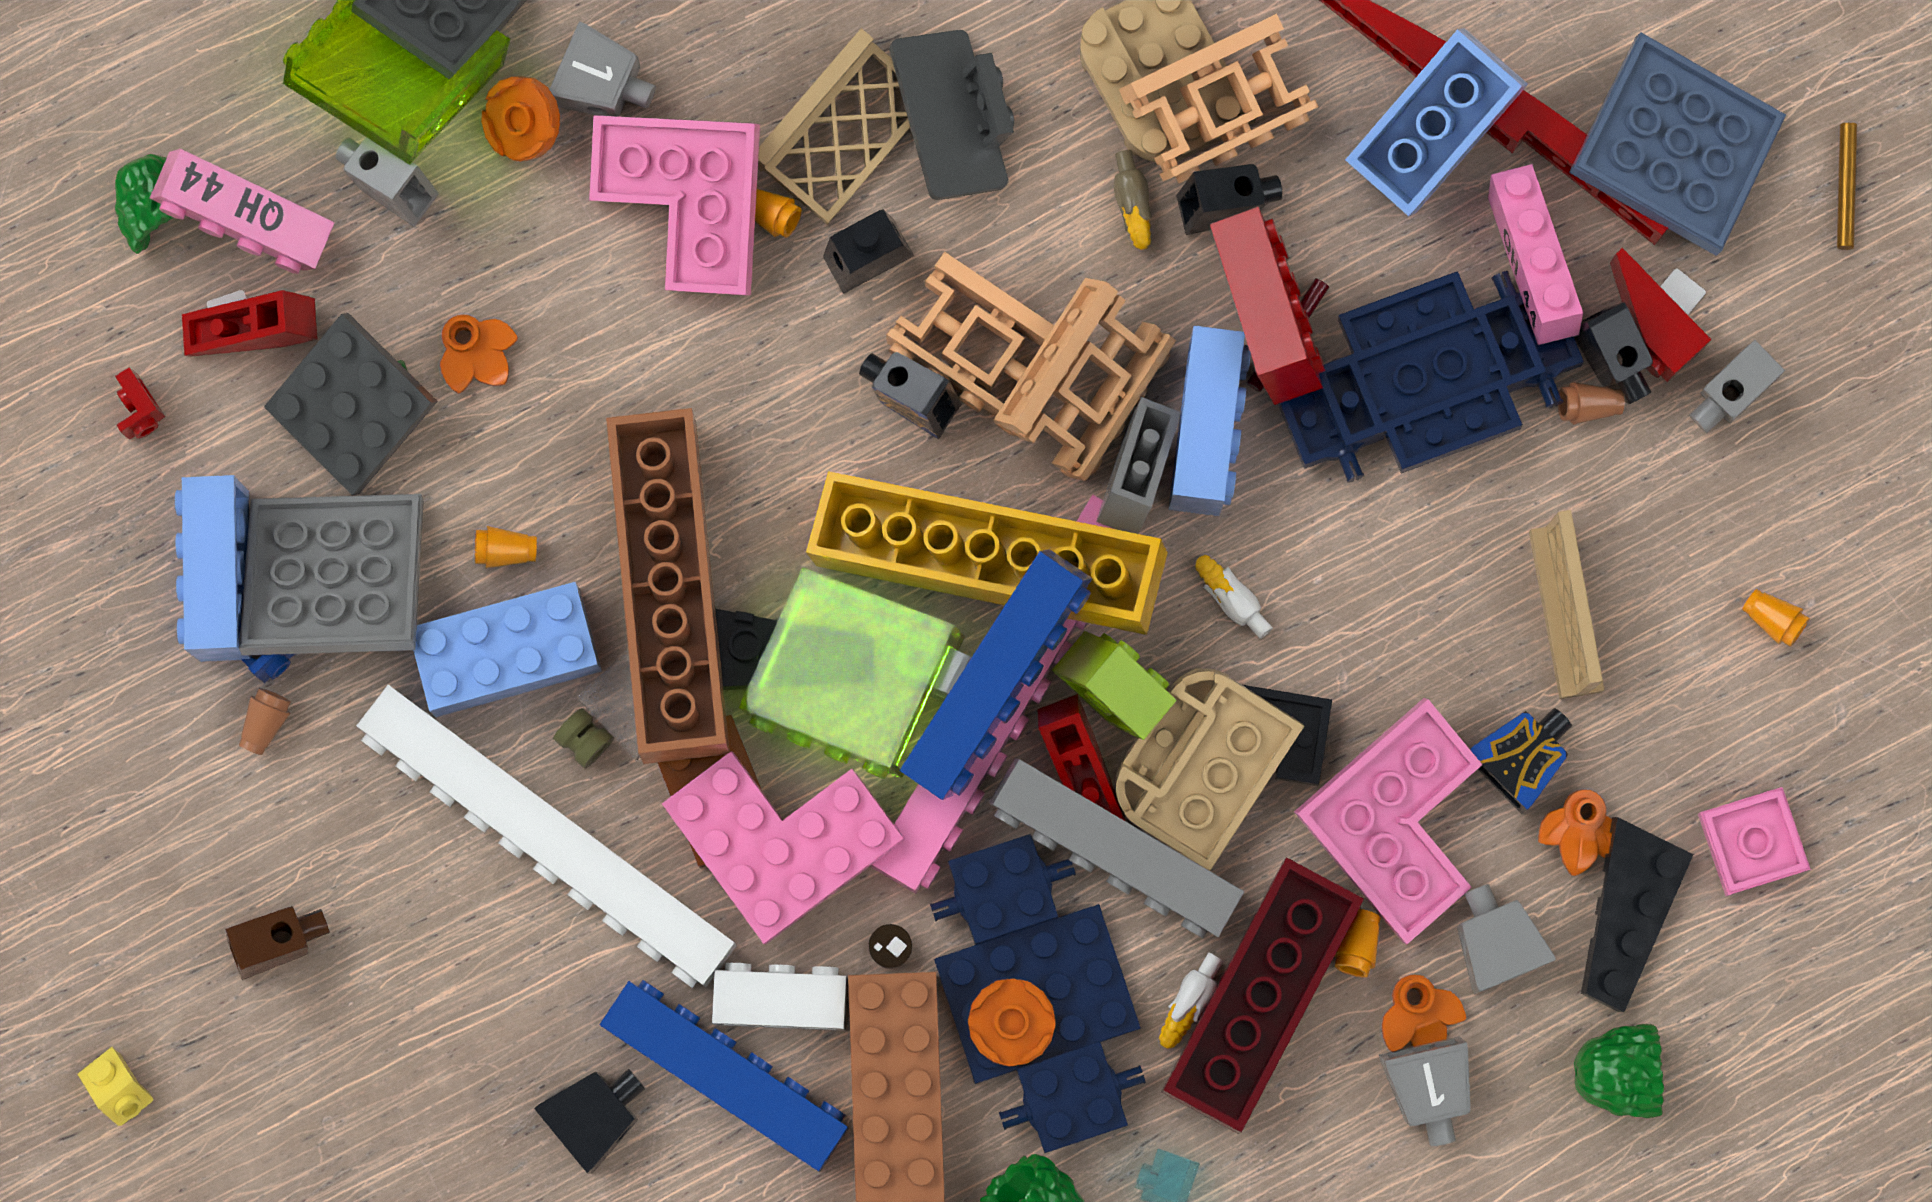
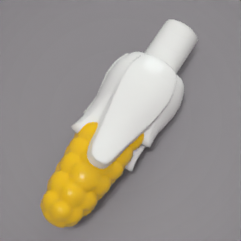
M1208 555L1200 556L1196 560L1195 568L1205 582L1203 588L1214 597L1224 613L1238 625L1244 626L1247 624L1259 639L1265 637L1273 627L1259 613L1261 606L1256 596L1235 577L1229 567L1223 569L1221 565L1217 564Z
M1208 952L1199 970H1192L1185 976L1176 998L1168 1006L1171 1010L1168 1012L1165 1025L1162 1026L1161 1034L1159 1035L1161 1046L1167 1049L1174 1048L1182 1040V1037L1186 1035L1187 1030L1191 1028V1024L1198 1022L1201 1013L1217 987V983L1213 979L1223 960Z

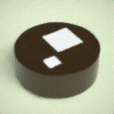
M886 924L880 926L872 933L869 939V952L872 959L879 966L889 969L897 968L909 959L912 952V941L904 928L895 924Z

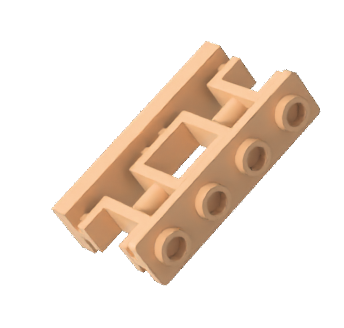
M1277 14L1119 89L1125 104H1132L1134 108L1132 113L1135 119L1154 111L1172 148L1154 157L1156 164L1160 165L1163 170L1160 173L1163 181L1176 177L1178 184L1188 180L1193 172L1201 171L1198 165L1210 159L1217 166L1237 156L1235 147L1247 141L1250 147L1254 148L1273 139L1274 136L1271 130L1282 124L1289 131L1310 121L1307 112L1319 106L1315 99L1310 100L1307 94L1310 92L1307 85L1288 93L1270 55L1288 46L1286 39H1282L1279 31L1284 28ZM1264 39L1267 47L1252 54L1260 74L1247 80L1238 61L1222 68L1219 60ZM1192 74L1194 82L1180 88L1181 94L1188 106L1187 109L1174 115L1165 96L1149 103L1146 97L1147 94ZM1227 76L1244 114L1221 126L1215 127L1198 89ZM1268 89L1276 108L1288 102H1293L1294 109L1253 129L1250 128L1248 122L1263 115L1254 95ZM1196 124L1204 143L1221 136L1222 144L1178 165L1175 157L1190 150L1181 130Z
M944 252L935 264L933 273L925 280V287L940 296L919 327L903 316L899 317L894 328H891L886 334L887 343L891 346L889 352L891 354L898 352L950 380L953 388L961 393L959 399L965 405L976 412H980L983 408L996 417L1004 403L975 383L978 382L989 391H992L1003 373H1006L1018 382L1027 367L1014 358L1025 344V338L1013 329H1016L1041 346L1054 325ZM943 282H946L991 312V314L975 305L964 322L960 323L944 312L955 297V291ZM977 322L1010 343L989 374L956 353ZM933 326H936L952 337L942 352V359L951 364L953 368L905 336L908 335L921 344ZM994 421V423L998 427H1000L1008 434L1012 436L1016 435L1014 431L1007 430L1003 428L1000 424H998L996 421Z
M1089 278L1083 280L994 418V421L1003 428L1014 431L1021 440L1034 443L1042 430L1047 432L1063 445L1052 464L1060 468L1061 472L1066 476L1086 481L1089 476L1098 470L1102 463L1103 454L1112 440L1116 439L1123 431L1125 420L1134 406L1139 403L1141 397H1145L1148 384L1157 370L1166 364L1170 357V350L1176 342L1171 335L1162 333L1157 325L1142 322L1135 334H1133L1115 319L1126 300L1120 295H1116L1118 291L1109 283ZM1097 324H1100L1110 333L1100 349L1087 341ZM1123 344L1136 352L1125 369L1113 361ZM1088 359L1108 374L1089 405L1069 390ZM1052 394L1064 403L1054 421L1045 413H1041ZM1077 415L1090 422L1080 440H1077L1067 432Z

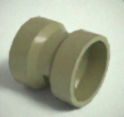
M581 708L564 722L555 733L553 739L562 748L572 750L575 753V760L586 769L606 751L613 742L614 737L604 728L598 729L593 724V717Z

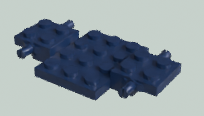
M1456 271L1338 315V322L1351 355L1324 364L1326 371L1318 373L1323 388L1279 403L1278 406L1304 469L1325 461L1339 460L1347 482H1354L1355 478L1359 480L1364 477V473L1360 468L1355 453L1362 447L1384 440L1386 436L1402 474L1520 430L1523 424L1509 394L1524 387L1538 386L1547 409L1553 408L1554 404L1555 407L1562 404L1564 401L1559 394L1554 380L1560 374L1583 365L1584 360L1576 341L1572 336L1541 345L1537 344L1521 294L1516 292L1508 271H1503L1501 275L1498 273L1492 277V281H1494L1501 299L1476 309L1473 308L1460 275Z
M1031 834L949 860L948 864L955 882L954 897L931 903L930 907L932 912L949 907L948 909L933 913L935 922L960 913L968 923L975 944L974 946L934 959L974 1083L977 1084L1017 1071L1023 1089L1024 1105L999 1112L1001 1120L1018 1115L1017 1118L1002 1122L1003 1128L1006 1130L1029 1121L1038 1133L1045 1154L1128 1126L1121 1105V1090L1142 1083L1145 1084L1146 1081L1144 1075L1127 1080L1128 1077L1143 1072L1140 1065L1115 1074V1071L1107 1063L1101 1045L1103 1041L1139 1030L1141 1027L1100 905L1098 904L1058 917L1051 896L1052 882L1075 876L1074 867L1057 872L1072 866L1073 863L1068 858L1046 866L1037 854ZM1020 979L1031 982L1045 993L1053 1006L1056 1024L1052 1041L1041 1056L1028 1064L1008 1067L993 1063L979 1053L971 1040L968 1025L971 1005L981 990L995 981Z

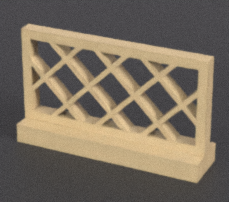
M862 28L759 146L758 169L761 172L764 170L827 225L910 129L907 113L895 111L894 89H900L898 82L893 83L892 73L895 76L896 73L892 58L873 43L874 39ZM871 56L886 67L887 83L863 85L862 67ZM857 74V85L846 86ZM888 90L890 113L866 114L864 91ZM843 92H858L860 115L836 116L835 98ZM830 105L831 117H820ZM907 118L897 130L896 119ZM890 119L892 137L886 143L869 144L867 121ZM861 121L863 144L839 146L837 123ZM831 123L833 146L809 148L808 130L813 124ZM803 137V148L792 149ZM880 149V151L870 161L869 150ZM863 151L865 166L863 171L855 175H842L840 152ZM834 153L836 176L812 177L810 154ZM804 155L806 178L789 179L776 167L786 156ZM853 181L843 193L842 182ZM836 182L838 200L826 211L814 200L813 184ZM807 184V193L797 185Z
M1571 510L1560 511L1546 527L1531 529L1529 536L1559 699L1602 693L1604 685Z

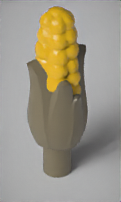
M1124 150L1115 154L1119 173L1114 178L1115 197L1122 213L1125 231H1128L1134 247L1145 250L1151 244V224L1149 220L1152 218L1149 206L1148 183L1144 174L1135 168L1132 151Z

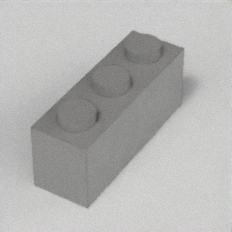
M1141 397L1126 428L1096 522L1117 530L1139 533L1152 508L1181 412Z

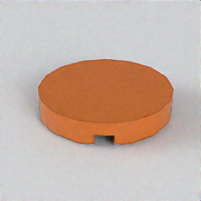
M514 76L500 80L488 91L485 98L488 101L486 103V110H482L481 123L485 138L495 152L501 156H507L514 161L521 162L542 157L553 147L559 134L560 113L557 101L546 85L535 78Z
M1020 979L998 980L982 989L971 1005L968 1018L970 1037L979 1053L993 1063L1008 1067L1025 1065L1041 1056L1052 1041L1056 1024L1053 1006L1045 993L1031 982Z

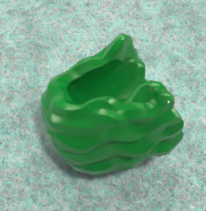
M147 154L144 157L127 163L118 170L115 180V211L118 217V226L126 237L131 250L136 254L148 248L152 231L174 218L159 210L161 204L150 199L167 159L157 154Z
M1652 1024L1621 1026L1585 1042L1578 1051L1574 1061V1083L1580 1096L1587 1103L1608 1110L1617 1116L1629 1115L1643 1118L1661 1116L1663 1114L1664 1084L1663 1072L1661 1070L1662 1059L1660 1058L1662 1048L1659 1042L1660 1036L1658 1035L1657 1027Z
M1032 1154L1028 1158L1022 1156L1017 1163L1009 1165L1005 1174L992 1179L991 1184L986 1189L987 1195L980 1198V1202H1084L1076 1190L1073 1180L1066 1173L1059 1170L1049 1158Z

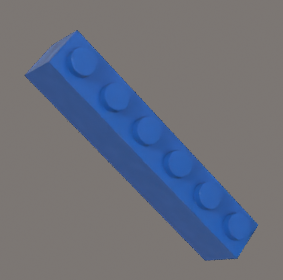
M1052 550L1039 551L899 771L941 800L953 796L954 793L960 796L974 776L969 770L977 757L983 760L995 745L997 738L992 735L1001 721L1007 723L1018 709L1020 701L1016 697L1024 684L1030 687L1043 670L1044 665L1039 662L1048 648L1053 651L1065 636L1067 628L1063 624L1071 611L1077 614L1087 602L1091 592L1086 588L1093 578Z
M642 980L638 987L630 981L627 982L599 1024L601 1027L818 1172H821L849 1127L841 1123L846 1116L844 1113L826 1101L822 1103L820 1108L805 1099L809 1093L808 1089L790 1077H787L784 1083H781L769 1075L773 1068L772 1065L752 1052L745 1059L732 1050L737 1043L716 1028L709 1035L696 1026L700 1017L680 1004L673 1011L660 1002L664 993L646 981Z

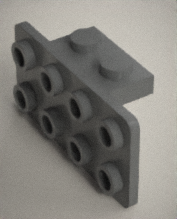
M964 30L895 39L890 44L889 51L929 196L934 200H942L1002 190L1008 184V176L999 146L1014 133V115L1011 108L1006 105L1002 91V72L999 67L995 66L992 53L979 54L974 57L969 36Z

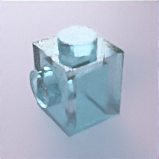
M1156 1149L1151 1165L1143 1163L1134 1188L1142 1190L1139 1199L1145 1202H1187L1200 1163L1161 1149Z

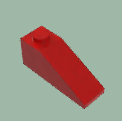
M1621 248L1610 262L1621 301L1627 305L1653 360V364L1646 368L1647 371L1654 377L1659 378L1662 376L1666 382H1669L1712 339Z
M285 290L182 314L184 356L189 357L282 348L318 339L315 298Z
M1078 694L1037 709L1038 728L1062 784L1126 821L1093 729Z

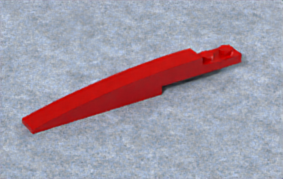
M1318 0L1415 77L1419 75L1446 43V41L1369 0ZM1525 90L1520 93L1486 132L1511 153L1516 150L1522 141L1653 245H1656L1668 230V227L1655 222L1569 173L1587 134Z

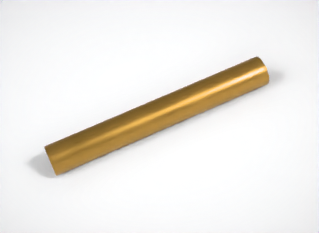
M1856 123L1840 124L1837 249L1840 250L1854 249Z

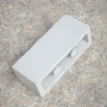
M725 963V971L715 970L712 1023L722 1026L845 1031L848 978L847 976L838 975L839 968L815 966L812 967V974H795V966L769 965V972H751V964Z

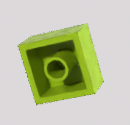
M1084 631L1052 669L1058 677L1110 725L1142 740L1148 736L1177 701L1165 690L1169 683L1164 677L1152 668L1148 670L1137 663L1140 655L1122 640L1117 643L1105 633L1098 637Z

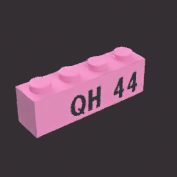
M182 149L169 152L150 196V199L161 204L159 208L161 212L183 220L186 215L200 222L198 228L201 231L218 238H222L223 234L237 239L239 240L237 243L238 248L256 256H261L262 252L277 258L276 266L295 274H299L300 270L316 268L335 223Z
M1533 165L1491 174L1488 200L1537 344L1541 345L1579 335L1583 310Z

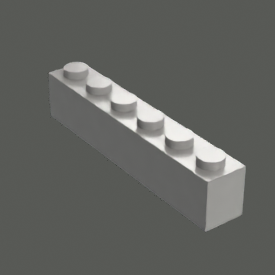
M1014 758L989 801L991 805L998 808L994 814L996 818L1017 829L1020 822L1035 830L1031 837L1032 839L1053 851L1058 844L1073 852L1069 858L1071 862L1092 873L1095 866L1110 874L1106 881L1107 883L1128 895L1132 888L1140 891L1147 896L1143 904L1165 917L1170 910L1185 918L1181 926L1201 938L1205 937L1207 931L1219 937L1245 892L1018 758Z

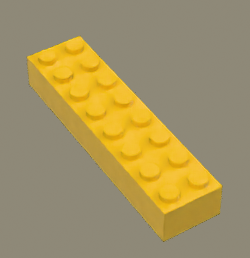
M828 471L806 550L807 555L817 567L1005 606L1039 551L1050 549L1093 578L1086 588L1091 592L1087 602L1077 614L1071 611L1067 619L1144 635L1148 633L1168 554L1161 538Z

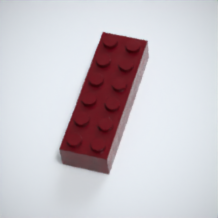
M1286 857L1279 867L1161 1093L1237 1134L1242 1133L1364 898Z

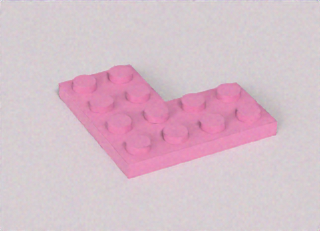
M594 115L589 200L669 205L665 290L751 295L760 124Z
M1426 698L1418 702L1294 811L1332 859L1405 944L1411 942L1472 888L1418 821L1480 768L1482 764L1429 699Z
M729 752L662 803L663 807L763 944L769 943L905 840L854 769H850L783 820L734 752Z

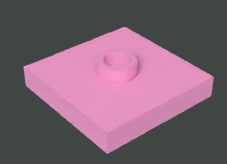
M1783 787L1698 813L1725 896L1811 870Z

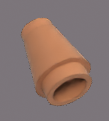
M1572 382L1569 386L1561 387L1559 390V394L1564 401L1558 405L1559 416L1561 420L1570 421L1573 425L1621 415L1624 411L1625 400L1621 389Z
M259 688L256 696H250L239 746L255 754L263 755L265 748L268 747L291 714L288 711L291 701L277 693Z

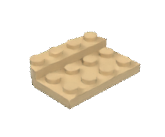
M1125 0L1107 10H1104L1103 7L1092 14L1082 28L1080 61L1084 72L1088 71L1122 133L1127 149L1131 150L1134 156L1137 154L1148 161L1155 162L1154 157L1172 148L1155 112L1151 111L1135 119L1132 113L1134 111L1132 104H1125L1119 89L1214 44L1191 0ZM1224 59L1219 60L1222 68L1227 66ZM1192 74L1147 94L1146 97L1149 103L1165 96L1174 115L1187 109L1188 106L1181 94L1180 88L1194 82ZM1227 76L1198 89L1215 127L1221 126L1244 114ZM1256 118L1248 122L1249 126L1255 123ZM1193 124L1181 130L1190 150L1175 157V159L1179 162L1222 140L1221 136L1204 143L1196 124Z
M1194 668L1180 676L1170 686L1168 692L1177 701L1144 740L1137 738L1117 770L1115 791L1124 814L1132 823L1210 871L1302 731L1304 725L1230 678L1228 674L1215 669Z

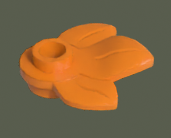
M457 315L448 320L442 330V341L446 351L441 359L440 367L449 387L460 394L468 387L473 378L487 385H505L509 376V366L503 350L508 349L518 340L512 328L498 319L479 322L470 315ZM463 330L471 332V339L465 344L458 343L456 340L457 334Z
M1577 790L1567 797L1562 808L1549 812L1541 822L1538 842L1545 845H1559L1562 862L1570 875L1576 876L1591 867L1598 855L1605 858V855L1609 854L1612 833H1610L1612 819L1606 816V805L1602 797L1591 790ZM1588 803L1591 806L1592 813L1589 818L1583 819L1580 810L1584 804Z
M1408 975L1401 978L1393 989L1392 999L1394 1005L1383 1016L1382 1034L1384 1042L1391 1052L1402 1049L1409 1042L1415 1047L1446 1040V1025H1453L1466 1020V1013L1460 999L1451 991L1435 989L1433 984L1424 976ZM1410 989H1415L1420 994V1001L1417 1005H1412L1407 1000V992Z

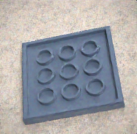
M1640 32L1635 37L1569 173L1717 256L1725 246L1786 114Z

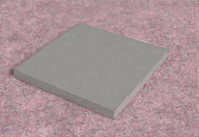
M422 494L251 499L239 640L241 655L415 650L424 505Z

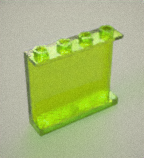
M337 0L332 12L325 19H317L310 28L308 36L300 44L298 42L293 43L287 50L283 58V64L286 67L282 84L410 165L504 66L510 38L496 30L468 61L448 79L351 12L355 0Z
M802 567L739 705V709L750 717L749 725L763 732L772 734L774 728L788 733L786 739L796 745L810 749L811 744L814 743L826 748L824 754L841 763L848 764L850 758L864 763L862 769L876 777L886 779L887 774L890 773L902 778L904 773L899 771L898 763L949 649L953 648L959 651L965 636L951 623Z

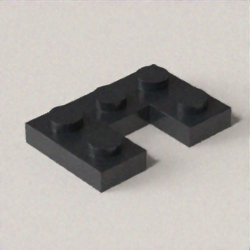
M1243 685L1304 725L1302 731L1277 767L1275 779L1319 786L1332 699Z

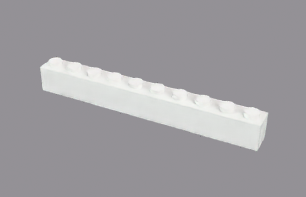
M390 685L386 686L356 725L366 733L361 739L363 743L381 756L386 750L390 751L400 759L395 766L414 781H417L421 775L434 784L429 791L449 807L457 801L469 810L464 818L485 833L490 826L503 836L499 841L501 846L517 858H520L524 852L537 861L533 870L553 885L560 878L572 887L567 895L587 910H589L592 904H595L607 913L602 920L604 923L622 936L627 930L631 931L641 939L637 947L656 962L659 961L662 955L676 965L671 973L691 988L694 987L697 981L704 987H707L715 976V970H719L737 947L735 942Z

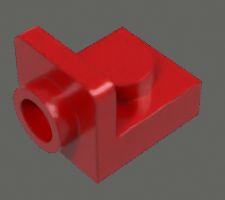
M128 367L115 376L122 386L117 391V394L130 413L135 410L137 412L118 423L117 427L128 439L134 437L141 439L154 432L159 426L157 422L166 416L140 376Z

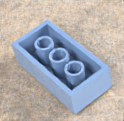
M1465 28L1457 29L1345 161L1405 214L1411 216L1418 212L1526 88L1528 83Z
M1193 326L1188 348L1169 510L1220 516L1223 505L1231 504V498L1234 495L1236 472L1228 471L1229 463L1235 464L1241 439V430L1233 428L1234 421H1241L1246 398V388L1239 387V380H1246L1251 357L1248 345H1244V332Z
M234 475L181 477L182 490H176L175 492L177 516H182V533L176 534L175 546L177 558L183 559V575L177 576L176 593L178 601H183L184 618H178L177 620L178 643L184 644V650L200 662L251 659L252 655H241L239 650L249 528V490Z
M576 582L417 625L416 649L413 651L428 708L435 717L602 672L582 594Z

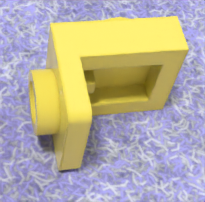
M113 1047L109 1048L77 1074L98 1109L118 1126H122L128 1120L137 1116L142 1109L153 1101L151 1094L138 1083L121 1054Z

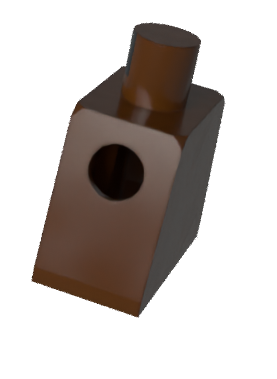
M293 906L225 929L227 942L242 980L307 955V941L330 933L321 909L297 917ZM279 931H286L291 935V939L286 943H278L272 937Z

